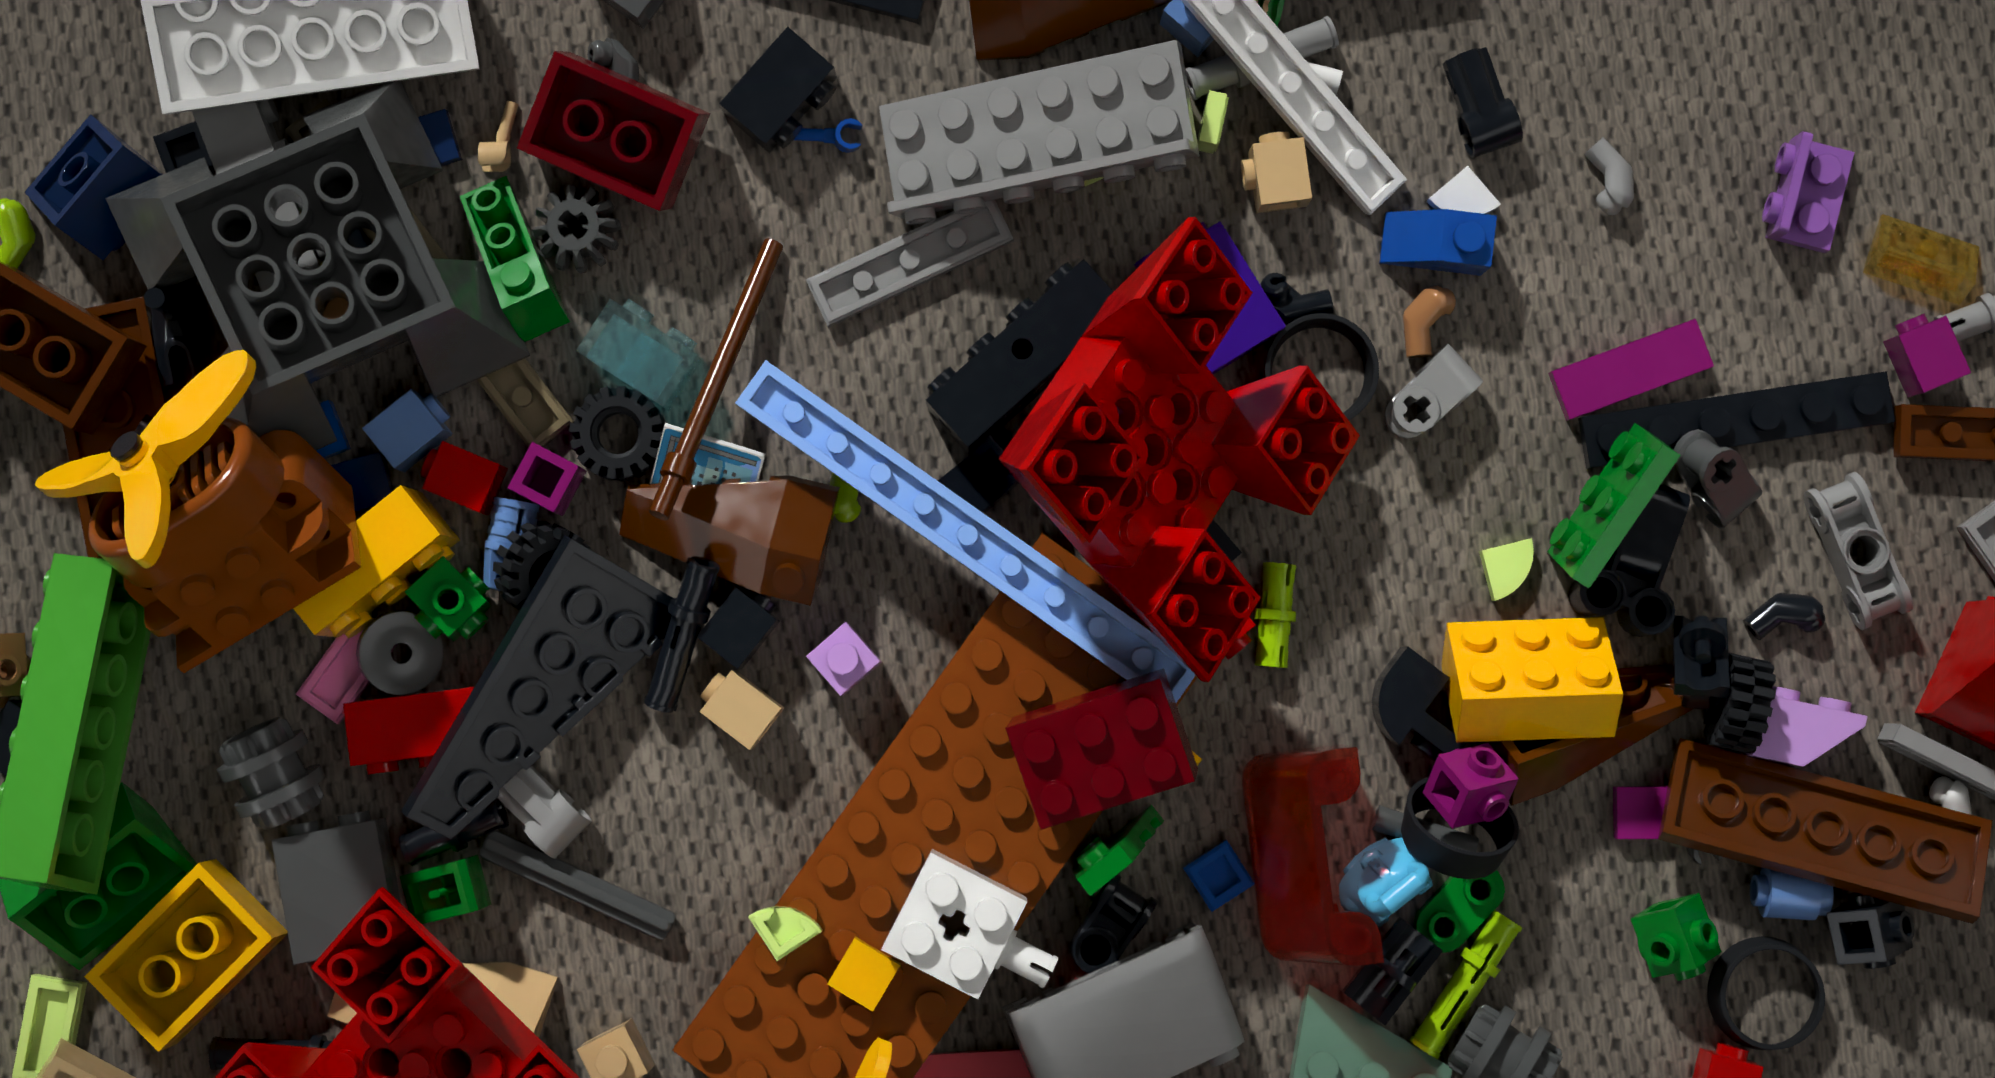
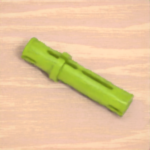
M1494 909L1490 919L1471 948L1469 949L1465 946L1460 956L1464 959L1436 999V1002L1414 1036H1411L1409 1040L1411 1043L1435 1059H1439L1441 1051L1462 1019L1466 1016L1489 977L1496 978L1501 969L1497 965L1517 934L1523 929L1521 926Z

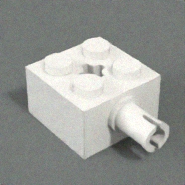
M931 849L881 949L976 999H979L993 969L998 970L1000 966L1044 988L1050 978L1049 973L1031 965V963H1036L1053 972L1059 958L1015 937L1017 931L1014 928L1027 904L1026 896L934 849ZM956 910L962 911L965 914L963 923L969 927L967 932L958 930L954 936L946 934V924L940 920V917L943 914L952 917Z

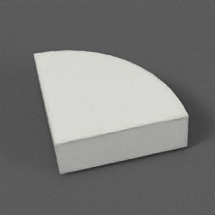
M1466 166L1426 201L1435 210L1448 209L1489 214L1501 205L1469 166Z

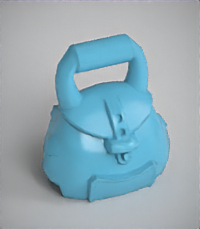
M1383 838L1363 849L1344 868L1343 872L1345 875L1339 883L1340 904L1346 913L1356 915L1359 918H1365L1377 929L1389 920L1390 915L1418 894L1422 895L1431 888L1433 883L1427 866L1409 851L1403 838L1391 840Z

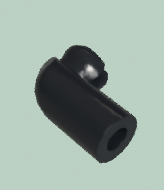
M1270 273L1262 279L1261 287L1281 319L1285 322L1291 323L1300 317L1310 314H1334L1332 297L1328 289L1301 295L1286 283V277L1283 274Z

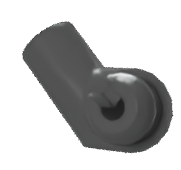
M606 38L605 41L595 40L591 42L588 47V60L639 82L638 63L619 41Z

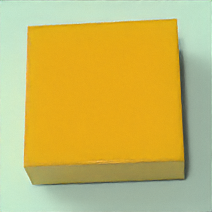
M855 936L827 985L873 1012L901 963Z

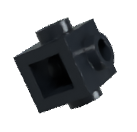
M1852 893L1848 895L1850 902L1827 913L1838 965L1863 963L1865 969L1888 967L1896 964V956L1913 947L1914 923L1910 913L1905 910L1904 905L1859 893Z

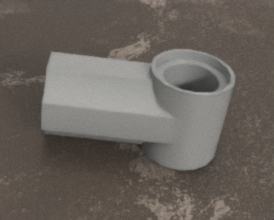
M533 766L527 770L522 768L499 790L497 798L523 823L521 828L538 848L553 859L592 822L590 816L582 808L577 811L571 805L574 800L561 789L556 790Z

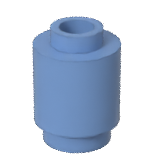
M1762 868L1760 874L1753 875L1751 879L1750 901L1752 906H1758L1762 917L1814 921L1818 916H1827V913L1831 911L1833 905V886Z

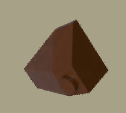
M969 0L976 59L979 61L1030 58L1045 52L1044 49L1071 38L1076 40L1088 35L1089 31L1117 20L1124 21L1167 4L1172 0Z
M790 475L771 476L769 481L741 482V478L724 479L722 484L692 485L689 483V485L682 486L669 519L661 520L649 513L661 483L628 486L619 535L683 562H687L688 557L691 558V556L712 560L720 565L721 568L717 576L759 594L811 606L822 577L840 487Z
M1669 664L1617 669L1623 690V699L1615 737L1477 742V745L1489 743L1519 778L1509 799L1511 806L1559 789L1693 710L1692 708L1682 706L1681 695H1674L1673 666Z

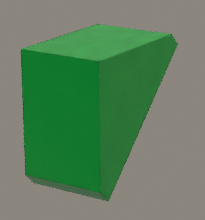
M479 855L400 876L408 910L421 924L471 913L492 905Z

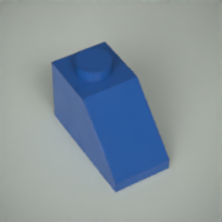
M1448 209L1385 212L1379 263L1481 276L1492 265L1497 215Z

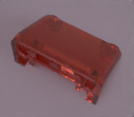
M1338 744L1263 753L1253 757L1243 770L1242 787L1260 935L1266 950L1273 957L1281 961L1352 966L1384 963L1381 935L1377 924L1371 917L1358 911L1340 912L1337 903L1333 902L1321 806L1347 801L1356 793L1360 785L1361 775L1356 746Z

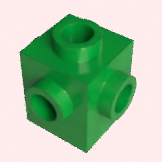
M444 556L404 592L421 609L414 618L435 639L445 633L453 642L460 636L468 640L489 620L484 613L491 605L483 597L489 590L488 586L469 567L459 573ZM459 597L456 607L445 609L448 599Z
M1700 893L1658 902L1630 918L1638 938L1640 954L1646 960L1652 978L1674 974L1676 981L1696 977L1706 971L1704 966L1706 962L1722 953L1718 943L1717 929L1708 917Z

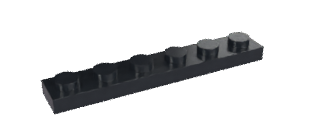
M1887 371L1583 416L1578 418L1586 469L1606 466L1611 459L1609 458V451L1612 444L1622 432H1629L1634 423L1651 432L1674 450L1676 443L1683 435L1697 429L1710 434L1719 447L1730 448L1890 424L1895 422L1888 375Z

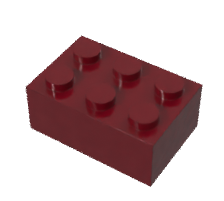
M554 51L517 149L653 209L663 211L672 209L711 113L574 53Z
M1164 668L1014 716L1005 728L1040 830L1195 782L1198 767Z

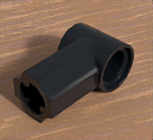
M1487 47L1475 48L1446 60L1443 63V68L1460 113L1457 117L1460 135L1466 134L1469 142L1464 144L1468 155L1474 158L1522 142L1523 130L1518 112L1513 102L1509 98H1504Z

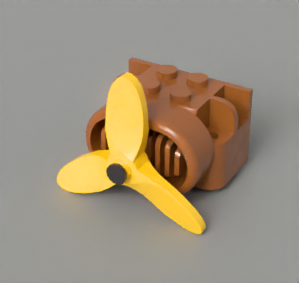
M235 350L227 353L197 374L161 407L141 435L134 431L127 432L114 442L110 452L70 461L47 471L35 481V486L47 497L71 498L104 492L90 519L88 530L90 544L98 555L123 576L125 590L144 607L146 628L158 637H166L170 634L176 635L177 668L183 673L188 672L361 568L352 486L297 433L288 430H274L258 437L242 421L226 418L241 400L254 379L256 362L245 350Z

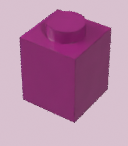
M1925 313L1895 325L1898 335L1883 341L1907 398L1925 393L1971 373L1947 316L1928 322Z
M532 442L507 488L563 516L587 471Z

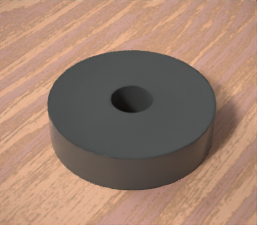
M390 611L381 614L367 624L359 637L356 649L358 666L369 683L386 693L395 695L415 693L429 685L441 668L443 661L441 637L439 636L435 639L414 618L417 615L415 613ZM398 643H405L409 649L408 657L402 662H395L391 657V650Z

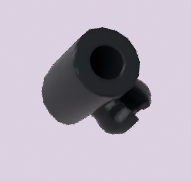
M1777 593L1746 617L1743 623L1756 639L1761 640L1782 622L1796 624L1799 628L1804 629L1806 633L1815 632L1824 625L1825 614L1823 613V605L1813 596Z

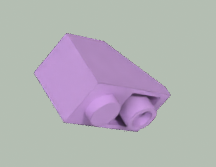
M1773 686L1772 689L1776 690L1775 699L1771 701L1770 707L1773 710L1771 717L1768 716L1767 718L1768 729L1766 734L1762 733L1763 741L1760 746L1756 747L1754 753L1749 754L1739 751V754L1781 764L1804 767L1864 728L1867 716L1851 713L1852 703L1820 697L1818 705L1800 702L1801 692Z

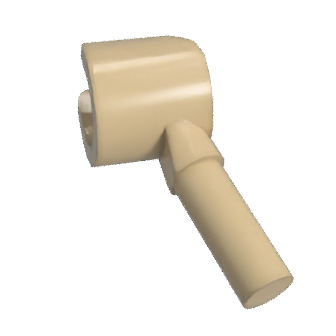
M506 102L496 134V142H479L478 162L484 172H503L510 167V134L519 107L515 102Z

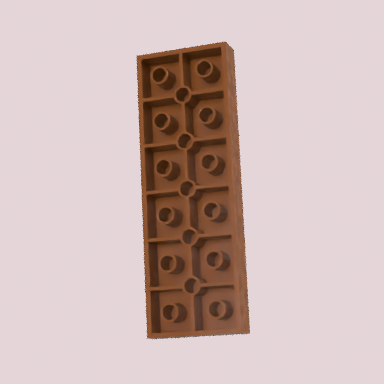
M1041 533L1032 546L1033 549L1150 630L1116 596L1095 570ZM1000 591L775 905L791 907L804 912L813 918L823 931L778 961H776L757 931L672 1051L709 1078H855L869 1047L879 1037L892 1043L891 1062L886 1078H914L971 997L881 950L931 849L1026 896L1027 904L1014 930L1018 931L1102 811L1040 830L1005 728L1014 716L1123 682L1126 679ZM1197 676L1193 678L1189 686L1181 695V697L1176 703L1177 706L1181 702L1185 694L1188 692L1190 687L1193 685L1195 680L1198 678ZM956 910L952 917L944 914L940 917V920L946 924V934L954 936L958 930L967 932L969 927L963 923L965 914L962 911ZM855 936L901 963L873 1012L827 985Z

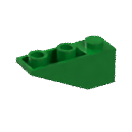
M507 176L459 196L500 307L519 338L527 342L569 323L570 320L544 258L539 253V247L532 236V231Z

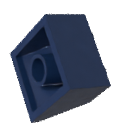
M90 114L27 188L25 194L57 228L104 260L111 251L119 249L125 243L124 237L105 198L163 174Z

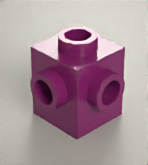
M1485 743L1468 748H1457L1451 752L1439 754L1422 793L1449 826L1454 829L1482 821L1490 822L1501 817L1509 806V799L1519 778L1490 744Z

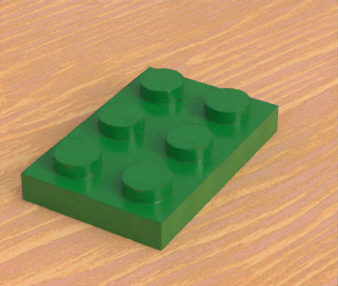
M1634 423L1629 432H1622L1612 444L1609 451V458L1611 459L1600 475H1594L1586 482L1579 496L1581 503L1570 519L1565 518L1556 526L1550 538L1551 547L1547 552L1571 578L1590 588L1681 455L1651 432Z

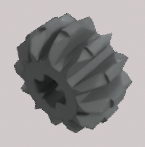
M574 184L567 185V200L562 201L552 191L547 197L554 208L551 211L539 207L535 210L534 214L540 220L547 223L532 229V236L535 239L547 240L540 247L539 253L545 259L556 255L555 267L561 271H565L573 259L577 272L580 274L586 273L588 268L586 257L589 256L592 257L597 265L602 267L606 264V260L598 251L601 246L614 251L618 249L619 243L606 235V233L616 232L622 228L621 222L618 219L607 218L615 206L609 199L597 203L599 193L593 187H589L580 199L578 188ZM573 219H576L581 224L588 221V225H582L586 233L579 239L573 234L565 237V233L571 232L567 224Z

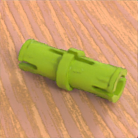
M1263 562L1260 608H1255L1254 619H1259L1255 666L1288 668L1291 622H1296V612L1292 611L1293 585L1296 565Z

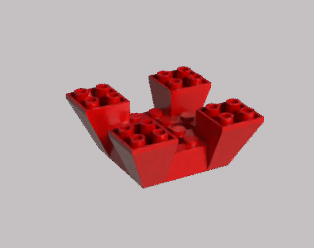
M1188 217L1106 299L999 460L1116 596L1202 682H1210L1261 597L1206 531L1231 490L1302 515H1312L1360 435L1308 366H1297L1226 391L1218 382L1206 364L1253 292L1196 217Z
M384 887L379 888L310 967L357 1013L328 1047L314 1048L247 1042L242 1045L215 1076V1078H580ZM462 1050L469 1055L471 1064L464 1059ZM391 1051L396 1054L399 1064L393 1059Z

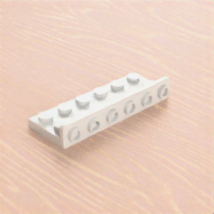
M141 0L160 105L164 115L480 70L468 0Z

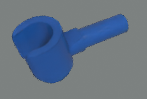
M852 118L844 119L836 128H802L794 140L834 143L840 151L850 153L858 150L861 144L844 142L840 131L844 128L861 130L863 126L858 120Z

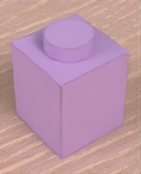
M847 622L843 623L806 656L840 696H844L882 663L879 657Z

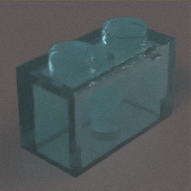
M609 299L576 351L669 412L702 362V359L693 352L697 343L673 327H670L667 334L649 324L654 315L630 299H627L623 306Z

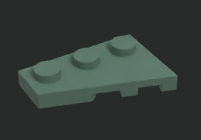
M1306 985L1289 1078H1451L1452 1069L1447 1064L1435 1059L1418 1047L1312 985Z

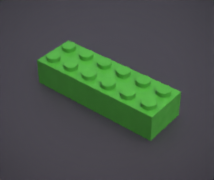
M54 553L51 569L47 571L43 580V593L45 596L40 621L36 623L32 632L33 654L29 672L21 684L20 697L22 705L17 727L13 730L9 740L11 757L6 780L0 786V879L40 888L97 895L151 632L145 626L144 607L128 594L124 588L123 576L103 558Z

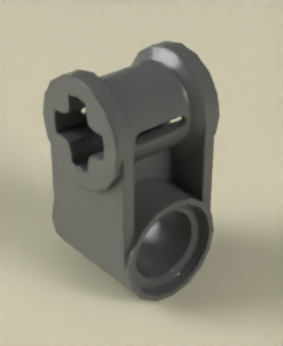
M1699 429L1689 431L1676 443L1674 450L1681 456L1674 466L1688 487L1693 503L1698 508L1703 505L1709 512L1705 517L1716 527L1724 529L1762 495L1761 487L1749 473L1741 455L1732 448L1719 447L1714 438L1707 432Z

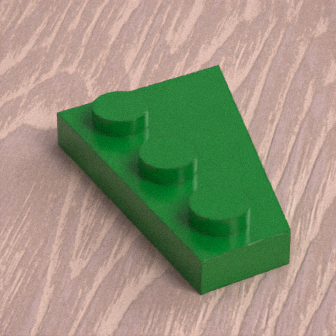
M1152 805L1106 842H1103L1097 836L1074 855L1078 864L1072 868L1073 873L1089 896L1093 895L1129 866L1146 846L1144 843L1155 834V829L1162 825L1164 820Z

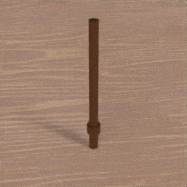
M769 238L764 240L675 451L668 452L662 465L660 474L663 479L649 509V513L658 519H669L682 486L689 485L697 467V463L694 461L695 455L783 250V245L776 240Z

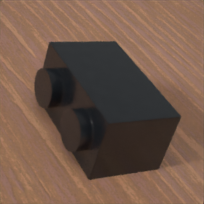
M787 27L721 100L719 105L723 113L770 154L777 145L784 149L796 138L803 127L798 121L811 106L819 110L829 101L837 89L833 84L837 78L835 68L793 30Z

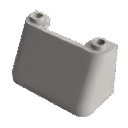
M1189 923L1167 933L1169 937L1165 939L1166 944L1154 941L1148 944L1147 948L1056 989L1049 988L1042 992L1044 996L1042 1000L1040 996L1029 1000L1023 997L1001 1007L1031 1077L1171 1078L1206 1061H1209L1211 1067H1215L1238 1057L1240 1053L1237 1047L1245 1042L1203 927Z

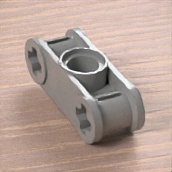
M1852 472L1847 474L1841 483L1821 491L1812 488L1804 492V503L1807 513L1819 533L1842 589V597L1851 620L1858 629H1867L1872 626L1873 620L1895 611L1902 614L1913 609V600L1910 590L1899 572L1889 547V542L1885 537L1875 512L1871 492L1863 478L1858 473ZM1845 500V501L1842 502V503H1839V504H1837V505H1834L1835 503H1838V502H1840V501ZM1856 538L1861 539L1866 546V556L1860 564H1856L1850 556V546Z

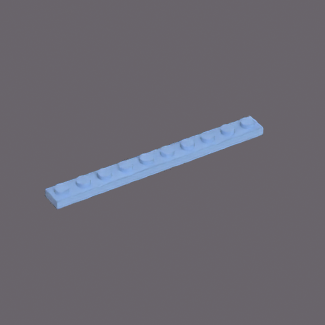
M765 360L735 402L741 409L1124 679L1129 680L1164 668L1173 697L1177 703L1196 676L1153 632L767 360Z

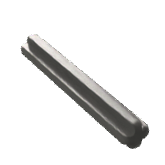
M497 830L490 832L482 844L480 851L482 859L650 937L662 941L672 929L675 921V914L672 911L560 859H553L544 852Z

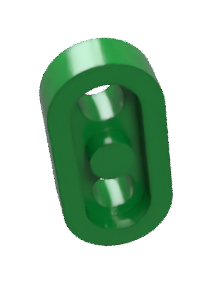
M1497 870L1486 877L1478 879H1461L1450 876L1418 910L1414 920V928L1442 949V953L1451 952L1459 948L1503 900L1505 885L1503 878ZM1478 879H1483L1487 884V892L1482 898L1476 899L1471 895V884ZM1441 917H1448L1451 921L1450 932L1447 935L1438 936L1434 930L1435 922Z

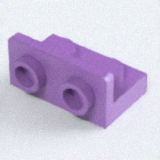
M1802 131L1790 139L1789 143L1784 142L1778 152L1774 170L1776 173H1780L1781 177L1777 193L1771 192L1763 209L1762 221L1769 223L1765 238L1826 253L1831 248L1855 152L1812 141V133Z

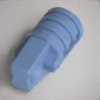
M493 497L490 526L487 529L488 537L485 540L483 582L489 589L500 591L496 588L494 579L501 576L493 571V563H503L504 557L496 553L499 546L502 545L509 549L513 543L506 536L512 531L521 536L523 534L521 525L530 523L536 527L537 512H539L540 508L539 504Z

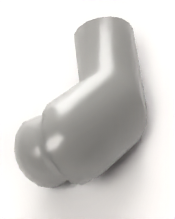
M1602 137L1584 155L1605 176V189L1596 197L1598 206L1606 214L1616 215L1622 207L1628 208L1634 199L1633 170L1631 165L1616 149Z

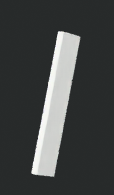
M1181 0L1298 137H1304L1307 148L1365 214L1371 215L1407 181L1401 171L1255 0Z

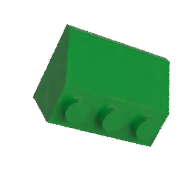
M121 782L97 895L40 888L0 879V892L7 917L10 921L80 970L129 932L197 863L153 806Z

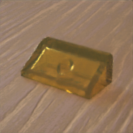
M1882 214L1864 265L1863 273L1959 305L1976 284L1979 246Z

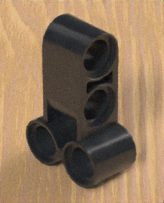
M1662 484L1659 486L1595 580L1602 583L1606 588L1607 601L1601 608L1595 607L1589 602L1586 595V586L1576 580L1571 584L1568 597L1570 605L1576 613L1583 617L1591 618L1610 615L1617 611L1618 622L1623 630L1632 636L1638 637L1662 633L1670 627L1676 610L1673 600L1666 592L1660 589L1689 508V494ZM1640 599L1648 600L1655 608V620L1650 626L1643 625L1636 617L1635 609Z

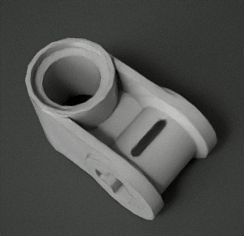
M1446 344L1428 363H1425L1414 374L1415 377L1387 404L1384 414L1386 425L1398 437L1406 439L1417 437L1432 428L1448 412L1453 411L1483 383V380L1449 344ZM1416 403L1421 408L1417 414L1418 419L1409 423L1403 415L1407 412L1408 406Z

